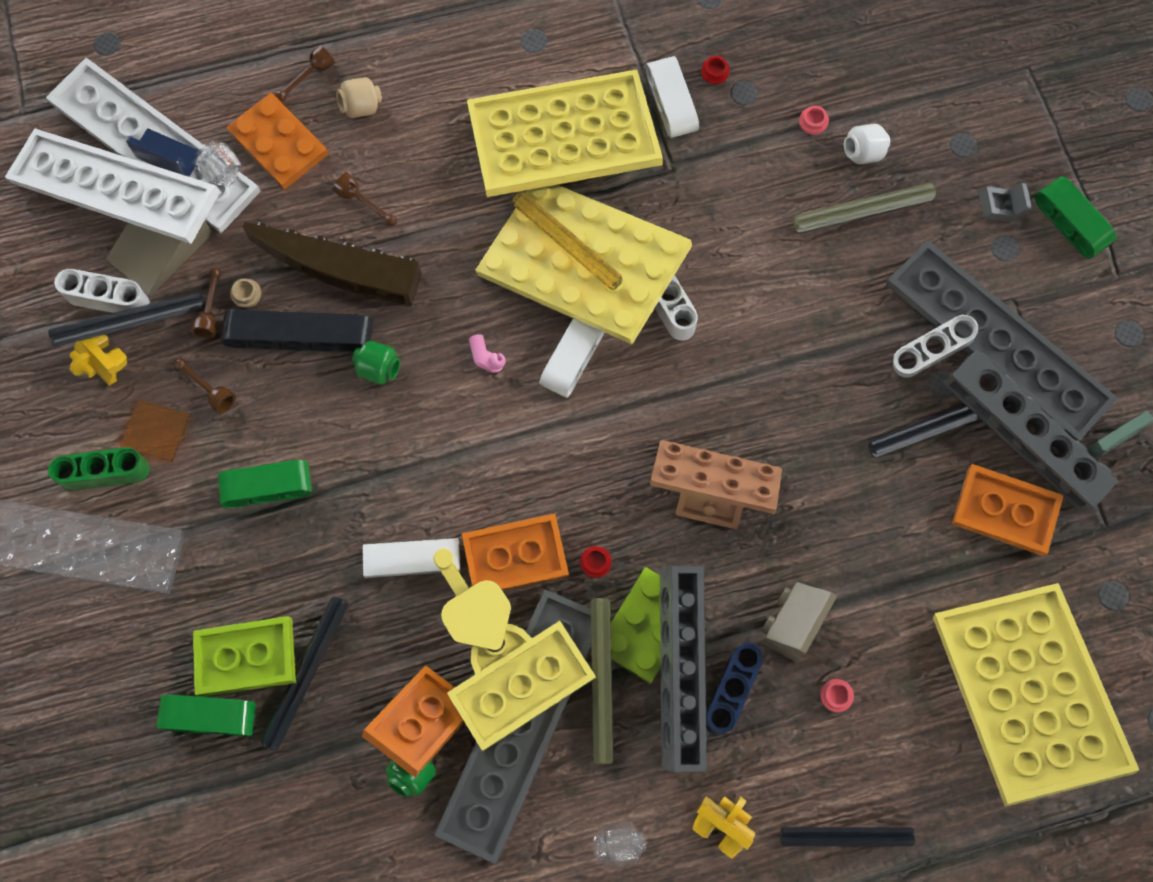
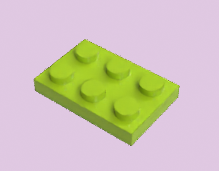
M645 567L611 622V661L651 685L661 668L660 575Z
M289 616L193 631L194 685L197 697L296 683L293 621Z

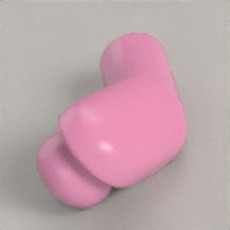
M483 335L471 336L469 343L474 363L491 373L501 371L506 363L504 355L487 351Z

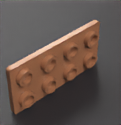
M661 440L650 485L680 492L675 515L737 529L743 507L775 514L782 468Z

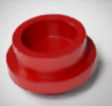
M721 56L709 57L701 67L703 79L714 85L724 83L730 74L729 64Z
M589 547L580 557L581 570L590 578L604 577L611 569V556L602 547Z

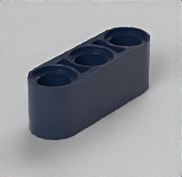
M742 643L735 649L729 659L706 711V729L712 735H725L736 725L763 662V653L754 643ZM749 652L752 654L755 660L754 666L744 667L741 665L738 659L739 653ZM728 681H734L740 685L742 690L740 697L733 698L726 693L725 684ZM722 711L727 715L729 722L726 728H718L713 724L711 719L713 712Z

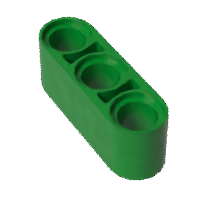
M1058 177L1035 194L1034 198L1038 208L1083 257L1092 259L1116 241L1117 234L1111 224L1066 177Z
M130 447L58 456L49 464L48 474L54 482L64 489L76 491L140 482L149 474L150 466L148 461L138 451ZM137 460L133 469L125 470L126 465L130 461ZM100 464H105L103 471L100 474L94 475L96 467ZM69 468H73L72 474L68 478L63 479L64 472Z
M291 460L222 471L217 474L220 506L224 508H237L296 499L312 494L309 462L305 460Z
M163 694L160 697L156 729L252 736L256 702Z

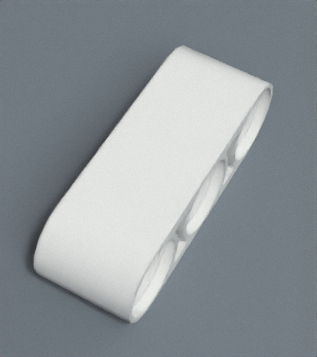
M672 56L646 63L647 78L668 137L673 138L698 131L699 121L677 58Z
M76 269L62 270L55 278L54 284L56 289L70 304L115 313L150 304L147 295L132 280ZM78 284L75 289L69 291L73 285ZM107 289L104 295L98 296L102 290ZM137 295L133 301L127 302L129 297Z
M674 275L663 295L671 294L675 299L673 301H665L660 298L655 306V310L670 335L677 340L684 341L693 336L698 315ZM686 319L690 325L680 326L676 323V320Z
M969 315L957 316L901 347L894 355V371L899 376L909 378L967 347L974 341L978 333L977 321ZM959 324H965L970 328L971 335L967 338H960L955 334L954 327ZM936 339L943 344L944 349L941 353L933 354L927 350L926 343ZM903 355H911L915 358L916 365L912 369H904L899 365L898 360Z
M573 318L546 365L539 384L568 398L605 332Z

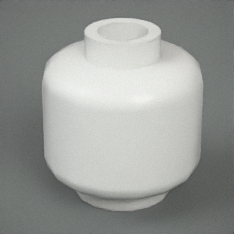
M879 124L855 126L849 131L844 140L845 154L856 164L881 161L887 154L890 146L889 135Z

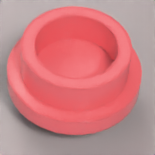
M820 106L806 108L799 118L802 130L811 135L824 132L829 123L826 111Z
M832 679L823 685L820 699L826 709L839 713L847 710L852 705L854 693L851 686L844 680Z

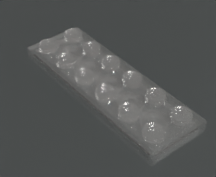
M0 500V566L170 595L185 537L183 530Z

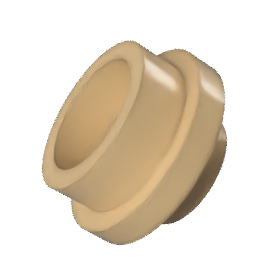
M246 278L237 280L230 292L232 301L240 308L255 306L260 301L262 294L258 283Z

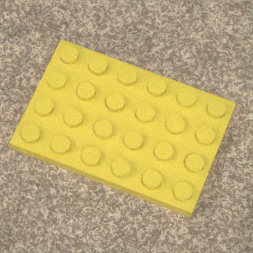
M637 70L467 100L487 197L663 165L662 153Z
M552 185L526 191L475 271L478 276L632 345L691 249L692 243L686 237L559 185Z
M1059 583L935 613L933 620L1005 807L1132 775L1139 771Z

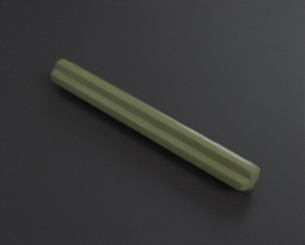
M926 183L795 215L793 225L796 232L800 233L935 199L936 190L933 183Z
M594 598L590 602L592 671L596 676L592 680L593 761L595 764L603 765L613 762L610 600L607 598Z

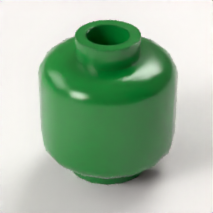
M368 341L361 348L358 347L354 351L352 365H355L357 377L378 385H384L389 380L393 381L396 378L400 368V358L397 357L394 348L375 341Z
M392 760L386 768V776L388 778L386 783L401 797L419 796L435 776L436 769L430 760L416 777H413Z

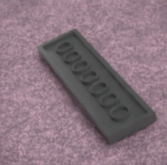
M926 240L888 279L886 285L936 327L960 315L973 317L978 324V333L974 341L963 348V350L969 355L976 349L980 353L988 355L998 370L1004 375L1013 378L1018 388L1026 396L1034 398L1041 405V410L1050 418L1059 421L1064 426L1065 432L1074 440L1080 441L1118 399L930 241ZM959 324L954 327L955 334L960 338H967L971 335L970 328L965 324Z
M545 589L526 633L533 638L561 621L586 660L591 648V609ZM570 695L486 750L482 751L478 743H475L434 836L497 864Z

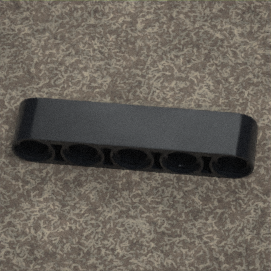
M228 310L224 312L221 343L227 347L243 349L354 353L358 347L361 348L366 342L371 341L373 319L359 314Z

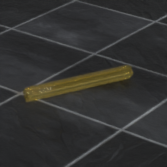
M520 191L513 197L514 206L610 290H615L622 284V275L526 192Z

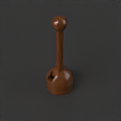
M318 45L311 52L309 67L286 88L275 93L280 102L285 101L287 94L314 69L325 71L335 63L333 57L323 46Z
M345 172L337 179L333 186V192L344 199L356 197L381 216L387 226L392 227L397 223L394 215L386 214L358 192L359 184L349 173Z
M212 268L209 271L211 281L204 313H199L192 321L190 331L198 337L213 338L216 334L217 322L210 312L217 279L221 277V271L218 268Z
M178 358L174 361V367L177 370H183L208 392V403L217 413L222 414L232 407L236 395L228 388L218 386L213 389L186 366L184 359Z

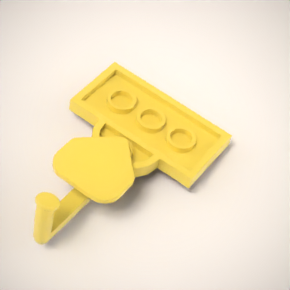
M442 548L435 552L433 557L434 563L440 569L456 595L455 598L444 605L441 614L442 621L456 642L473 646L471 649V664L475 675L447 692L481 750L484 751L594 680L596 676L561 621L531 638L522 628L508 624L511 605L498 584L485 580L469 588L455 567L450 550Z

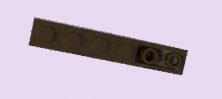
M244 222L243 229L250 241L299 272L356 294L407 306L413 305L422 273L419 262H416L415 259L409 256H390L382 250H364L349 242L338 244L318 235L308 237L292 229H284L282 231L273 229L270 225L262 222H256L255 224Z

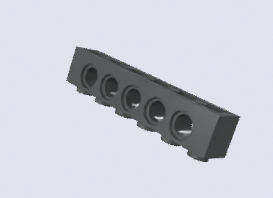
M976 349L942 383L1060 494L1064 495L1063 497L1079 512L1083 513L1095 508L1118 483V480L1112 476L1111 470L1105 464L1097 462L1088 453V449L1083 443L1070 437L1059 421L1050 418L1041 410V405L1034 398L1026 396L1018 388L1013 378L1004 375L998 370L988 355L980 353ZM980 380L988 384L989 392L981 388ZM1003 401L1011 405L1012 413H1008L1004 409ZM1027 423L1034 427L1035 435L1028 432ZM1050 445L1057 448L1059 452L1058 457L1051 453ZM1074 467L1081 471L1082 479L1076 477Z
M704 566L660 568L662 769L671 772H707Z

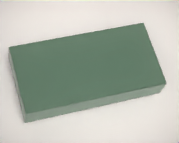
M1148 410L1097 441L1088 448V453L1097 459L1153 422L1152 415Z

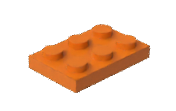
M272 92L226 127L229 134L283 190L329 155L326 147Z
M971 464L966 473L952 525L1045 556L1049 551L1064 495Z
M555 513L462 533L472 586L481 581L488 580L498 584L502 591L569 577Z
M425 665L364 729L362 737L413 777H416L464 723V720L447 692L455 687Z

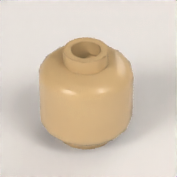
M367 77L343 81L340 89L336 91L337 104L342 113L345 112L350 118L375 114L378 103L382 101L379 86H374Z

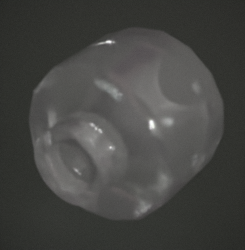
M211 141L201 147L196 153L198 157L196 168L208 183L215 186L223 185L226 188L239 179L237 173L241 169V162L226 143Z
M629 821L605 824L599 829V833L593 839L595 857L599 863H603L610 870L633 867L639 863L641 852L646 850L645 836L642 831H638L635 825Z

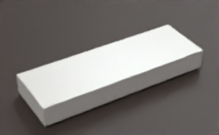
M459 538L364 544L363 575L365 578L441 573L434 563L433 557L435 552L442 548L450 550L453 555V563L457 570L461 572Z

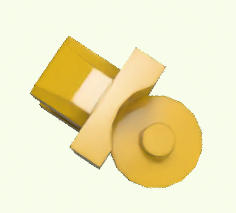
M104 334L77 341L74 345V351L69 355L73 360L69 369L75 376L86 374L91 378L97 373L110 386L117 381L116 373L127 365V357L117 347L105 354L102 349L109 345V339Z
M706 796L697 810L698 815L692 827L696 833L706 839L715 827L724 832L726 835L719 843L718 848L731 859L743 848L748 850L756 832L746 826L752 816L742 810L746 800L741 796L735 804L724 796L719 805Z

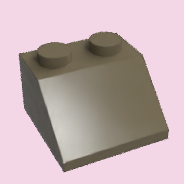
M796 582L791 590L785 587L776 603L781 606V609L776 617L772 615L768 617L761 632L766 634L761 643L796 663L806 654L837 595Z

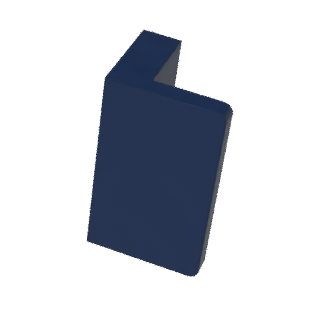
M149 128L146 129L140 140L131 136L126 140L136 158L190 177L202 157L199 150Z

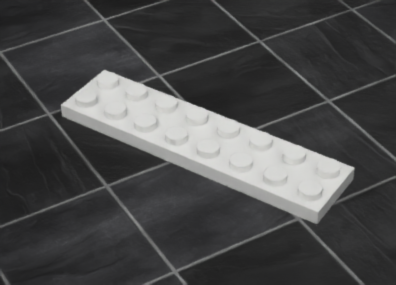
M85 58L46 97L52 106L117 155L149 164L136 158L126 143L129 136L140 140L147 128L199 150L202 157L190 177L213 184L221 191L205 219L206 223L220 233L260 193L258 185L88 58Z
M38 129L33 130L5 176L12 184L192 244L221 193L213 184Z

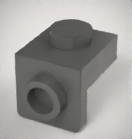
M1020 182L1009 190L986 186L978 191L985 219L1012 222L1032 208L1026 183Z

